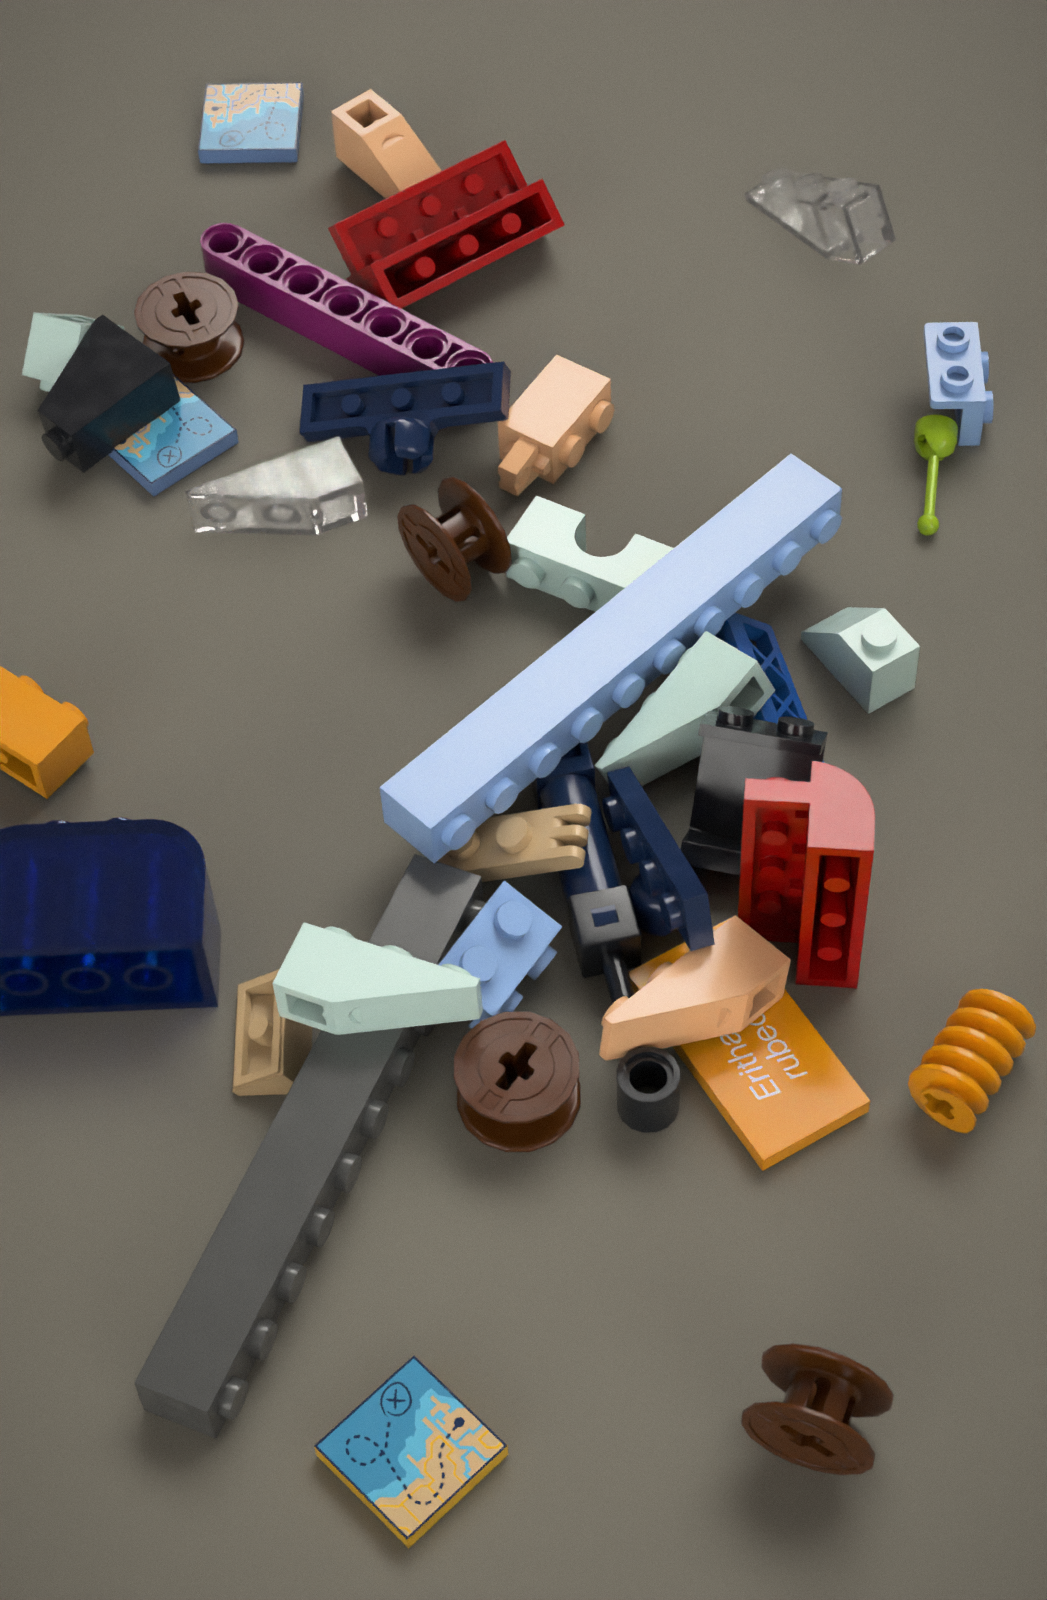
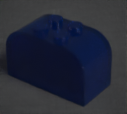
M123 817L91 822L53 820L45 824H23L0 829V1016L218 1007L221 926L205 856L199 842L190 832L177 824L164 820H131Z

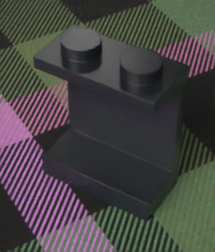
M721 706L718 707V712L709 711L699 727L698 735L704 736L690 828L681 844V851L690 866L740 875L745 778L767 779L782 777L790 781L810 782L812 761L823 762L828 732L814 730L815 724L812 721L797 717H779L778 723L754 719L753 711L741 707Z

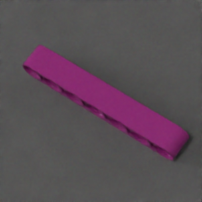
M232 223L214 224L205 229L201 235L200 245L205 273L223 279L235 291L239 303L379 376L493 363L491 357L483 350Z

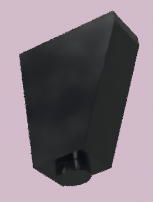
M102 314L94 320L37 410L45 433L42 435V441L47 450L58 461L66 459L83 473L113 452V448L181 401L170 363Z

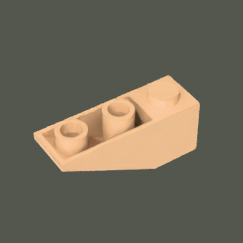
M369 89L331 111L336 157L385 199L442 171L402 114L373 90Z
M734 915L717 930L713 929L714 945L694 951L689 950V952L673 964L671 962L663 963L653 972L642 989L630 998L627 996L620 997L608 1008L601 1022L603 1031L599 1055L605 1061L622 1058L629 1051L639 1047L654 1046L663 1049L740 1032L783 997L791 959Z

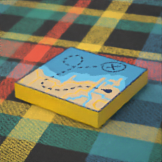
M412 1356L314 1445L316 1456L408 1548L417 1542L509 1455L508 1445L415 1356Z

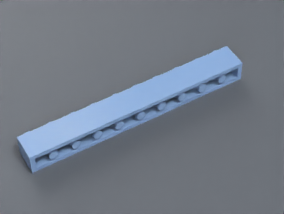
M793 454L788 455L380 786L384 823L433 863H436L450 850H458L470 840L476 828L494 813L500 814L506 811L525 787L537 777L544 778L556 768L561 757L579 742L586 743L598 733L603 722L621 707L628 708L633 705L641 696L644 688L662 673H671L677 666L682 654L693 647L705 631L715 636L730 616L741 607L747 608L754 604L766 586L778 576H785L791 573L801 561L802 556L818 543L824 544L836 534L842 521L840 515L842 488Z

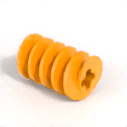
M988 989L968 991L960 999L958 1009L948 1017L945 1028L936 1035L933 1046L922 1056L921 1064L909 1076V1090L917 1105L931 1119L945 1128L959 1133L972 1131L977 1121L974 1114H981L986 1111L989 1105L987 1095H993L1001 1088L999 1076L1004 1077L1010 1074L1014 1064L1012 1058H1017L1025 1051L1026 1043L1024 1039H1029L1035 1035L1036 1024L1032 1015L1022 1004L1000 992Z

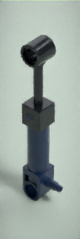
M579 742L561 757L556 768L544 778L537 777L531 782L538 810L571 804H583L592 810L590 824L585 826L589 831L587 845L581 847L586 852L584 865L577 869L559 871L568 904L569 929L581 974L584 978L604 974L613 1004L620 997L627 996L630 998L635 994L628 969L637 968L641 965V931L627 885L622 886L595 790V768L588 743ZM649 1046L631 1050L620 1060L617 1067V1112L627 1126L642 1133H653L667 1128L675 1121L679 1112L680 1067L675 1058L663 1049ZM642 1086H654L659 1088L660 1091L653 1094H644L636 1089Z

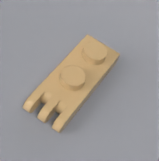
M571 804L490 817L475 829L474 834L463 847L458 850H450L437 862L482 876V882L581 868L584 865L586 854L585 850L581 847L587 845L589 831L585 826L590 824L592 810L583 804Z

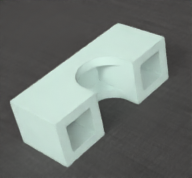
M535 496L507 537L511 547L512 564L506 572V576L526 588H536L564 599L574 607L586 608L596 612L674 548L634 534L626 548L615 555L608 557L589 555L585 553V514Z

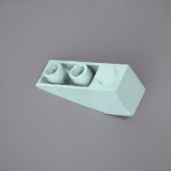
M705 631L694 646L682 654L675 669L656 692H653L645 699L640 711L623 732L607 745L603 756L595 764V767L608 782L607 772L629 766L640 785L643 786L701 755L704 736L698 735L699 727L709 711L718 712V707L735 706L751 710L755 716L774 693L775 689L757 660Z
M305 922L301 926L272 983L279 1016L335 1035L480 1019L483 1013L480 978L472 976L465 969L452 964L439 966L414 958L406 950L397 946L386 945L380 947L355 939L343 929L337 927H326L324 929Z

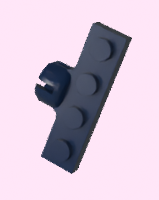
M502 361L303 385L299 433L307 442L370 436L368 457L380 471L405 476L408 459H412V474H420L427 470L433 461L434 439L439 430L451 426L508 420L511 371L505 362Z
M629 766L607 772L610 796L602 799L607 824L612 833L620 831L623 849L629 863L639 864L640 873L634 878L629 889L639 927L645 933L663 937L678 929L690 951L714 945L708 893Z

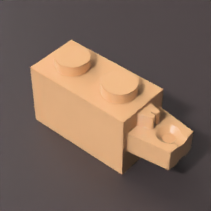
M556 354L509 408L508 420L498 421L499 455L502 460L498 466V474L500 476L499 488L519 496L537 477L554 484L568 467L573 468L576 466L584 453L585 446L596 433H603L613 418L614 405L611 403V379Z

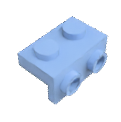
M978 322L926 323L923 336L930 407L932 409H955V419L958 425V446H980L983 424L992 423L993 394L992 391H985L984 384L988 383L989 356L988 352H981Z
M505 880L438 964L439 966L443 964L456 965L465 969L472 976L480 978L483 1013L480 1019L472 1020L469 1023L468 1027L471 1029L481 1020L503 1012H513L523 999V996L515 990L526 974L535 981L557 953L549 944L562 926Z

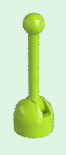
M933 414L924 416L916 422L914 429L916 452L924 460L928 461L924 514L917 522L919 532L926 536L935 534L939 528V521L934 516L939 461L950 456L957 445L958 425L953 419L944 415Z

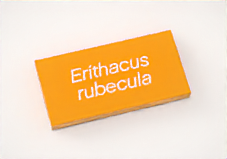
M727 919V920L721 922L720 924H718V925H716V926H714V927H712V928H713L714 930H717L720 926H722V925H723L725 922H727L729 919ZM686 942L629 971L634 993H637L647 984L653 972L663 963L671 962L673 964L689 952L690 949ZM785 989L783 997L742 1031L672 1046L762 1171L869 1112V1098Z

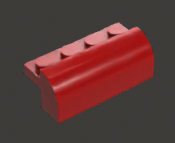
M503 140L330 226L328 230L351 276L345 278L346 281L402 309L563 227L565 224L543 178L527 185L506 140Z
M812 761L810 782L790 781L782 777L767 779L745 778L738 918L767 941L798 943L796 985L858 988L874 857L875 809L868 791L858 779L837 766Z

